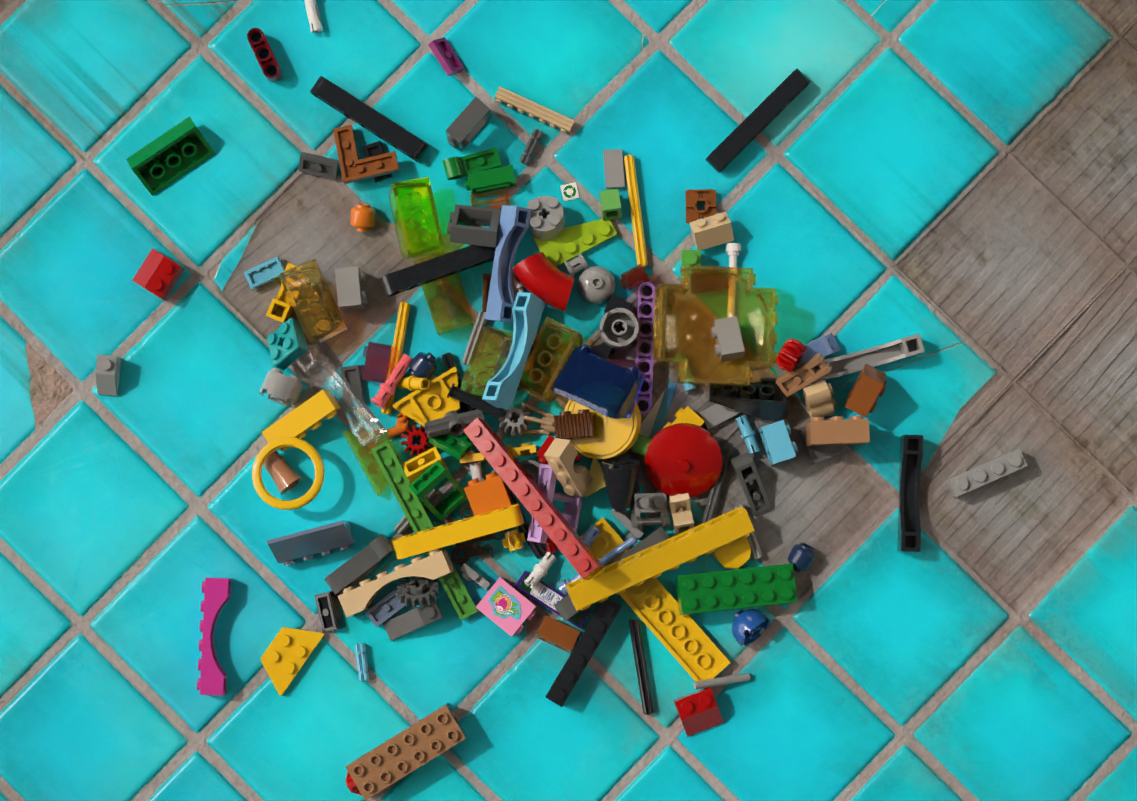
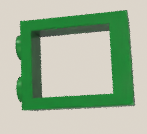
M438 460L409 485L416 496L440 521L467 499L464 488ZM444 478H447L456 489L434 507L425 495Z

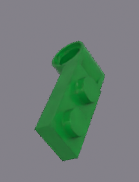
M497 147L463 157H451L442 161L447 180L466 177L468 173L502 167Z

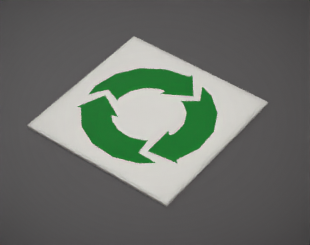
M576 182L560 186L564 201L579 198Z

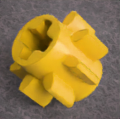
M518 529L504 533L505 539H502L504 548L509 547L510 552L524 547L522 543L526 541L524 533L519 534Z

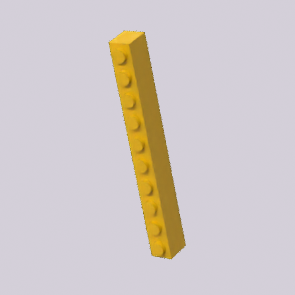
M740 506L604 567L590 580L581 577L565 584V587L575 609L585 610L592 603L597 601L603 602L610 595L621 594L626 591V588L631 586H639L648 578H657L666 570H675L684 562H693L702 554H711L720 546L726 547L732 544L733 540L738 538L744 539L755 530L747 510Z

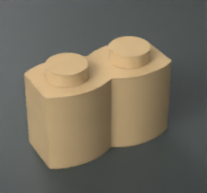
M821 380L803 387L805 403L811 419L814 417L825 418L834 414L836 403L834 398L831 397V395H834L830 384H826L825 380Z

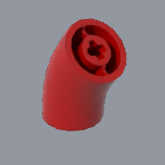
M544 252L529 256L512 269L518 280L530 293L545 301V304L560 311H565L575 277L555 267Z

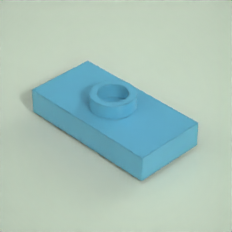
M275 257L245 271L244 275L251 290H254L282 277L285 269L280 258Z

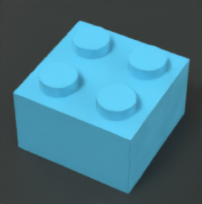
M784 420L758 429L770 465L796 457L795 453L798 450L795 442L790 440L789 434H791L789 424L784 423Z

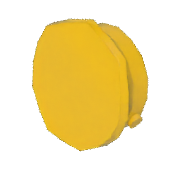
M747 537L744 539L738 538L726 547L720 546L715 549L714 555L723 567L739 568L750 559L751 547Z

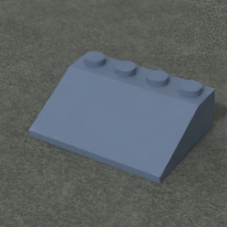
M342 520L267 540V543L277 562L284 563V566L295 564V560L302 558L303 561L313 559L314 554L321 553V556L332 554L333 549L340 548V551L351 549V545L355 544L350 521Z

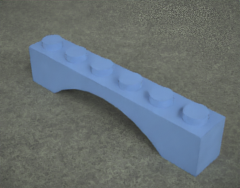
M502 205L485 315L487 320L513 323L512 307L515 297L512 287V269L519 243L529 228L531 209Z

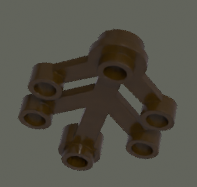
M465 506L461 510L464 519L473 515L472 508L469 506ZM466 508H469L471 510V514L469 516L464 515V510ZM501 531V538H496L495 533L467 540L464 544L462 542L456 543L451 551L452 560L457 564H464L473 556H490L493 553V547L489 544L484 545L482 548H470L474 542L492 539L501 540L504 538V531ZM486 546H489L491 548V552L489 554L484 553V548ZM459 551L464 553V557L461 559L457 557Z

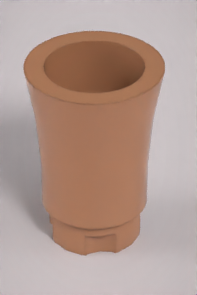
M273 451L264 461L263 465L275 482L281 495L292 490L303 479L292 469L283 456H280L278 451Z

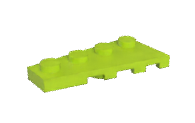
M603 219L563 228L558 236L551 240H540L536 236H532L539 251L544 252L549 261L555 267H558L565 261L577 257L578 254H582L615 237L617 232L610 220L603 221Z

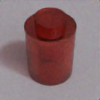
M639 264L621 274L622 279H620V283L625 290L628 288L629 291H632L642 283L648 282L650 278L643 265Z

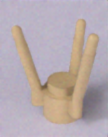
M525 402L521 403L522 406L545 416L539 419L525 415L524 419L541 423L540 428L543 429L522 430V434L549 435L550 432L555 433L554 414L546 413Z

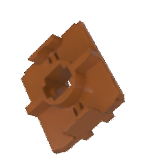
M692 189L685 191L686 223L690 224V222L698 220L699 215L700 219H702V215L703 218L716 214V190ZM697 202H703L705 210H697Z

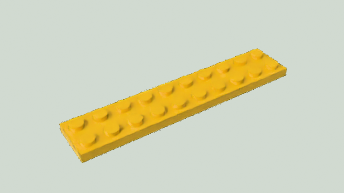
M602 517L593 525L601 533L593 541L589 549L599 560L624 541ZM628 548V549L625 550L623 553H621L620 555H618L617 557H615L613 560H611L610 562H608L607 564H605L604 567L608 566L610 563H612L613 561H615L617 558H619V557H620L621 555H623L625 552H627L628 550H630V548ZM648 578L644 580L643 584L628 587L625 592L619 594L695 681L713 679L731 663L689 615H679L678 602L657 578Z

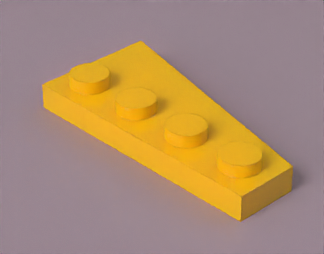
M532 443L520 444L521 447L513 448V445L506 446L514 457L536 455L537 453L536 445H532ZM472 450L460 460V464L487 460L482 453H475V450Z

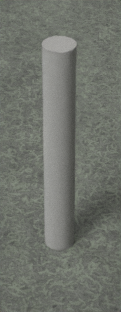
M745 673L695 681L693 686L694 689L750 681V674Z

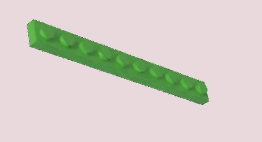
M389 441L372 448L371 451L414 533L433 528L434 526L419 498L409 487L411 483ZM445 547L439 548L440 551L446 550ZM452 562L455 571L440 577L439 580L460 620H463L478 612Z

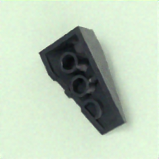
M762 378L760 382L754 383L748 380L740 385L727 383L709 387L710 402L763 420L781 421L785 419L787 397L776 384V378Z

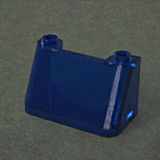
M586 344L576 346L554 381L552 391L614 419L630 418L645 374L639 372L640 369L635 366L629 365L628 368L620 367L594 355V352L591 350L592 347Z

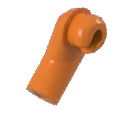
M403 413L397 415L396 426L387 429L390 438L406 432L409 424L408 416Z

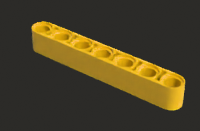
M519 504L405 535L393 539L392 544L397 559H403L524 524V519Z

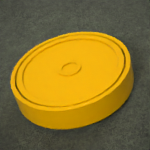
M595 382L583 386L569 399L564 411L578 414V410L589 409L591 413L596 414L597 437L567 439L571 440L577 452L588 458L605 460L619 457L633 446L640 432L641 414L637 402L628 391L611 383Z

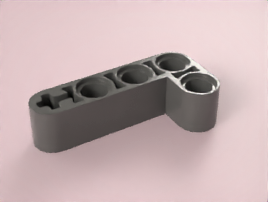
M381 534L324 580L336 595L395 551L394 547L385 534Z

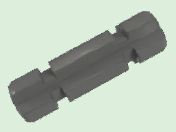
M534 129L532 138L529 139L524 154L520 158L522 164H530L531 156H534L539 140L542 139V131Z

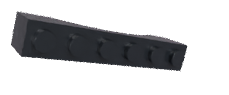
M923 435L900 436L897 551L920 552L919 490L923 457Z
M609 598L600 603L578 643L545 696L547 699L560 707L564 705L621 609V605Z

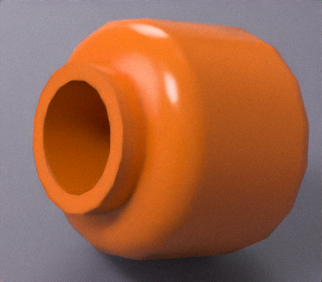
M356 204V207L351 209V225L356 227L357 231L368 232V228L375 226V209L371 207V204Z

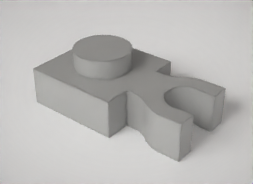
M466 563L460 568L463 571L461 575L469 582L473 579L485 590L491 584Z

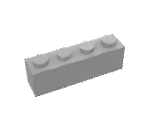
M1019 448L948 478L945 481L952 496L958 497L1028 465Z

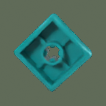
M292 317L282 323L275 332L270 333L267 337L270 358L272 359L273 366L277 369L279 368L284 371L307 351L301 321H295Z

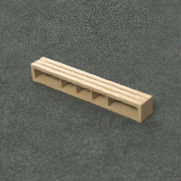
M500 86L495 94L497 103H504L510 109L515 108L521 114L526 113L532 119L537 118L543 124L548 123L550 127L561 129L560 131L565 134H570L575 124L574 120Z

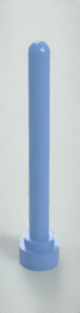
M630 537L600 558L601 564L604 566L633 546L638 541L637 537ZM580 574L571 580L564 579L558 583L560 591L565 596L568 595L565 584L581 578Z

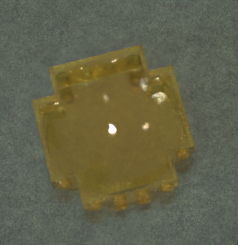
M683 265L681 267L680 284L659 283L655 288L652 365L678 367L677 384H696L708 387L750 385V382L753 381V370L750 369L755 367L771 368L776 363L777 352H774V344H777L778 339L777 332H775V325L778 323V313H775V305H778L779 300L776 289L753 288V285L756 283V274L753 273V268ZM732 313L733 317L737 316L745 350L744 358L721 362L720 357L715 354L714 345L717 343L716 338H712L711 327L714 325V320L728 318L729 314Z

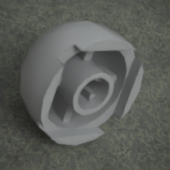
M599 266L589 267L583 271L578 280V291L582 299L595 305L603 304L610 300L616 287L615 279L611 272Z

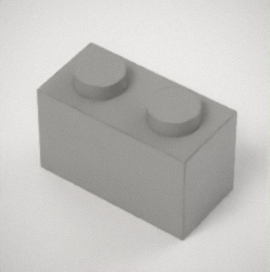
M737 316L714 320V325L711 327V335L713 339L716 338L717 344L714 345L716 356L720 357L721 362L743 359L745 350Z

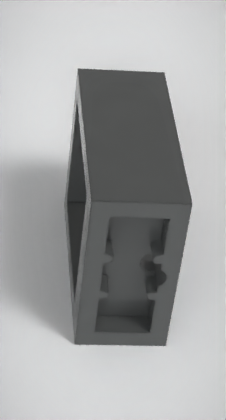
M475 97L446 129L448 143L454 149L459 148L463 150L491 119L490 108Z
M456 204L454 212L450 213V223L447 226L450 242L496 247L501 209ZM458 222L490 225V228L458 225Z

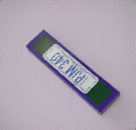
M524 571L515 587L561 616L554 605L565 596L541 580L534 589H531L530 586L528 587L524 583L530 573ZM586 609L580 610L567 619V621L580 628L590 612Z

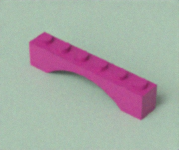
M205 578V581L202 582L204 601H201V612L204 613L203 620L200 621V632H203L202 640H199V651H202L201 659L198 660V671H201V676L197 680V690H200V695H226L227 674L222 669L216 656L214 629L220 611L231 598L232 578Z

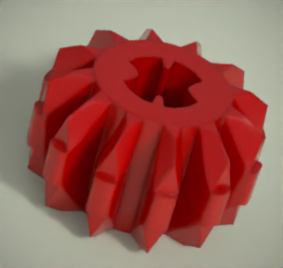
M793 338L788 339L776 357V365L784 371H794L805 354L806 346Z
M414 424L412 426L413 431L406 428V431L409 433L408 436L405 434L401 435V437L407 439V441L401 442V445H408L404 451L408 452L412 448L411 456H414L416 451L418 455L422 453L421 450L427 451L426 445L433 447L432 444L428 443L429 438L426 437V431L423 432L424 426L422 425L419 427V431H417V426ZM415 436L418 437V438H419V436L422 437V438L420 439L421 444H420L419 446H418V444L413 445V443H414V439H413V438H414Z

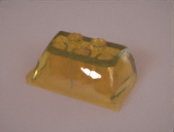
M316 259L280 273L285 292L310 343H314L346 327Z
M546 317L531 346L517 389L545 403L556 400L582 352L583 338L581 333Z
M486 324L482 326L462 380L461 391L480 398L483 397L487 382L499 372L507 359L513 333Z

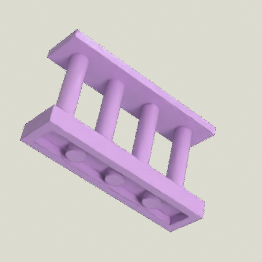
M540 464L537 485L552 503L553 500L565 502L564 513H561V515L577 532L582 496H570L554 492L556 481L559 480L549 465ZM531 515L527 541L546 544V539L550 537Z

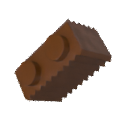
M589 409L578 410V414H571V411L559 412L560 415L554 416L555 438L597 437L596 414L591 413Z

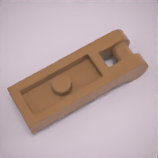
M817 353L812 359L795 368L794 371L788 372L776 379V384L788 397L829 373L832 367L824 361V356L821 353ZM818 365L820 368L815 370L814 366Z

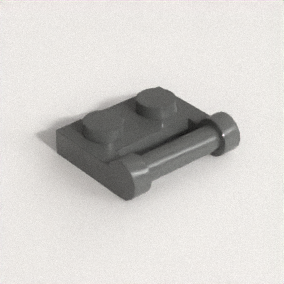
M665 493L633 494L631 502L632 527L635 529L642 526L668 527L670 519L667 516V495ZM658 512V518L642 519L640 517V513Z

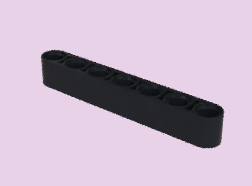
M798 68L795 69L705 160L720 173L811 81Z
M322 76L318 78L310 90L312 95L416 162L421 160L429 148L425 142Z
M470 245L381 277L380 281L387 297L493 261L496 247Z

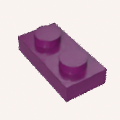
M445 37L433 40L428 44L448 76L460 73L464 69Z

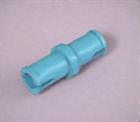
M743 415L741 416L742 419L740 417L736 418L742 433L740 435L741 439H744L749 455L761 451L755 438L756 432L752 430L748 416Z

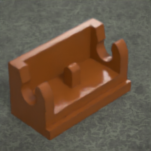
M545 615L535 637L571 653L580 631Z

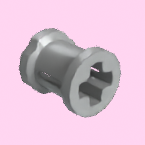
M581 253L575 259L564 262L571 276H574L575 273L582 269H588V265Z

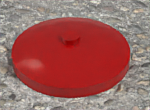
M678 423L663 428L651 439L645 453V468L650 481L663 493L670 496L688 493L689 497H694L707 491L717 481L722 469V453L717 440L709 431L695 424Z

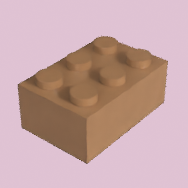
M836 416L824 421V417H814L805 423L806 447L861 445L870 442L869 419H863V416H851L849 420H844V416Z

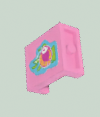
M502 577L496 581L476 606L479 611L511 637L513 634L518 636L524 628L522 623L526 618L530 621L537 612L534 610L536 605L514 589Z

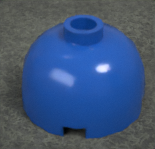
M740 610L734 615L735 620L732 623L731 630L733 637L740 646H747L761 636L759 632L762 628L766 630L769 627L770 620L759 610Z

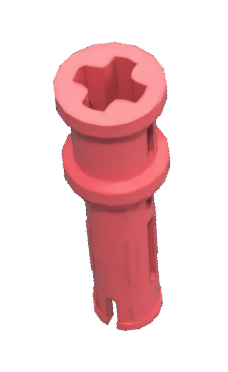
M403 354L386 382L380 384V389L376 396L370 400L377 407L385 410L387 401L391 396H394V389L413 361L411 357Z

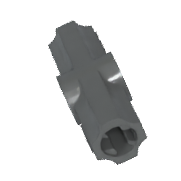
M478 409L464 413L454 410L446 413L444 418L424 422L427 437L431 438L450 433L452 436H459L464 433L463 430L476 418L485 420L483 412Z

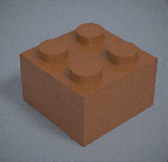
M865 363L847 396L845 407L865 418L869 412L872 414L877 405L878 396L881 397L886 389V374Z

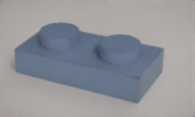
M395 589L365 613L377 628L406 605L405 603H400L397 589Z

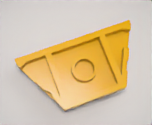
M456 367L430 381L429 389L415 390L392 405L393 408L424 427V422L444 418L445 414L449 411L459 410L460 401L452 397L447 398L452 384L454 383L458 387Z
M282 627L264 652L260 660L280 696L284 694L325 635L323 632Z

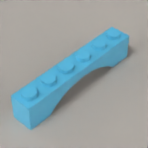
M517 293L512 307L513 339L510 352L499 372L487 382L482 397L484 401L496 408L511 409L546 302L533 293Z

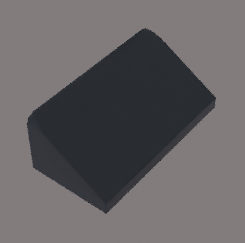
M333 591L315 595L323 633L346 627L342 606L338 598L339 593L335 595Z

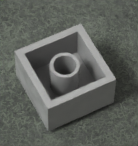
M358 266L336 268L338 307L342 311L365 309V304H368V296L363 289V285H366V275Z

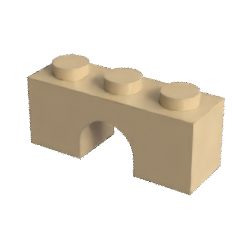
M555 438L544 456L562 485L564 492L570 496H583L593 478L586 466L573 465L578 452L571 440Z

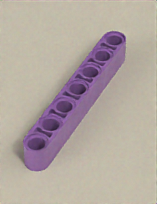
M650 282L642 283L638 290L637 321L639 331L636 337L634 398L637 404L640 401H645L648 404L646 411H640L641 415L648 414L652 407L656 289ZM644 287H649L652 290V294L644 296L641 290ZM648 306L652 312L650 315H643L641 308ZM648 325L651 328V332L646 335L641 333V326ZM642 344H647L650 347V352L644 354L640 351L639 347ZM647 363L650 370L643 373L639 370V365ZM646 382L649 385L648 391L641 392L638 389L639 383Z

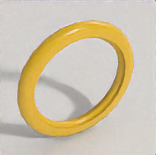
M295 437L279 438L268 443L256 456L252 467L253 486L257 494L265 503L280 510L299 509L309 504L316 498L324 482L325 469L319 452L305 440ZM283 447L301 449L311 458L315 468V479L309 491L302 497L290 501L272 496L265 489L261 477L264 461L273 451Z

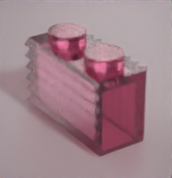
M369 342L368 346L364 347L363 357H366L365 365H361L360 376H363V381L379 384L386 382L392 352L391 345Z

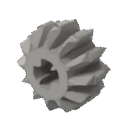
M516 403L514 408L504 409L501 418L498 419L501 422L499 427L505 428V434L511 431L512 437L515 436V432H518L521 436L522 430L528 431L527 425L531 424L530 420L524 419V416H530V413L525 412L524 406L518 409V404ZM512 418H516V420L518 418V422L514 423Z

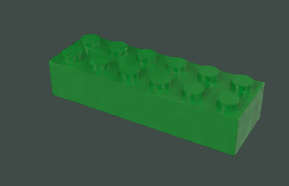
M793 563L686 574L675 577L679 615L798 602Z

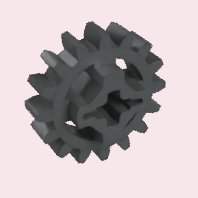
M416 576L412 578L406 577V581L401 580L400 585H397V596L400 599V603H405L407 607L411 604L413 608L417 605H420L422 608L425 603L430 605V601H436V596H439V585L436 579L432 580Z

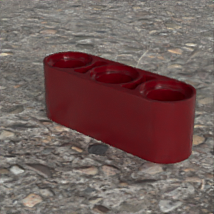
M259 28L250 29L247 33V39L265 77L270 82H278L282 78V70L266 36ZM255 35H261L260 41L253 42L252 40ZM263 52H269V56L266 59L260 58ZM270 69H277V73L275 75H268Z

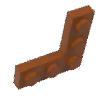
M348 125L333 129L344 184L400 171L395 151L359 160L353 126Z

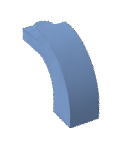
M833 333L804 344L806 346L805 354L798 366L812 359L817 353L827 357L840 351ZM776 359L771 361L778 377L788 373V371H784L776 365Z

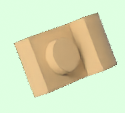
M688 493L669 496L675 535H678L694 527L690 498Z

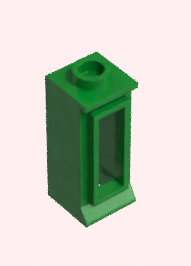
M513 165L468 173V179L465 180L467 191L471 190L472 195H474L473 192L479 194L510 188V185L517 187Z

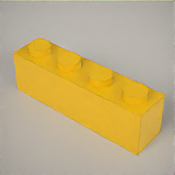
M323 389L262 431V434L268 443L284 437L303 439L307 436V431L319 428L324 419L330 420L337 415L336 411L341 407L330 390ZM290 447L279 448L275 451L281 450L283 452Z

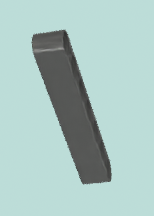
M661 526L612 563L670 537ZM569 594L554 605L564 621L580 611V609L576 610L573 606Z

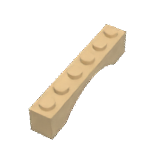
M435 549L428 552L429 556L424 559L422 556L412 559V564L405 566V563L394 567L395 571L388 574L385 571L376 575L378 578L371 581L369 578L359 582L360 587L354 589L353 586L343 589V594L339 595L338 598L346 617L368 609L377 594L389 583L399 578L416 576L434 580L454 572L455 569L447 551Z

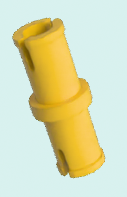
M417 376L402 377L397 387L399 389L407 388L410 391L417 389L427 390L430 387V380L428 378H418Z

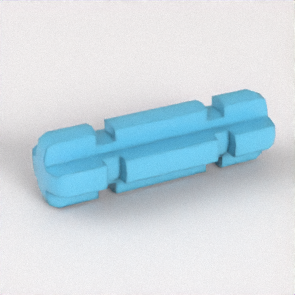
M365 643L355 645L357 669L359 671L358 677L361 682L370 679L369 672H367L368 661L367 654H365Z

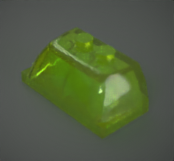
M429 177L392 183L389 190V202L403 258L410 259L444 253L445 247Z

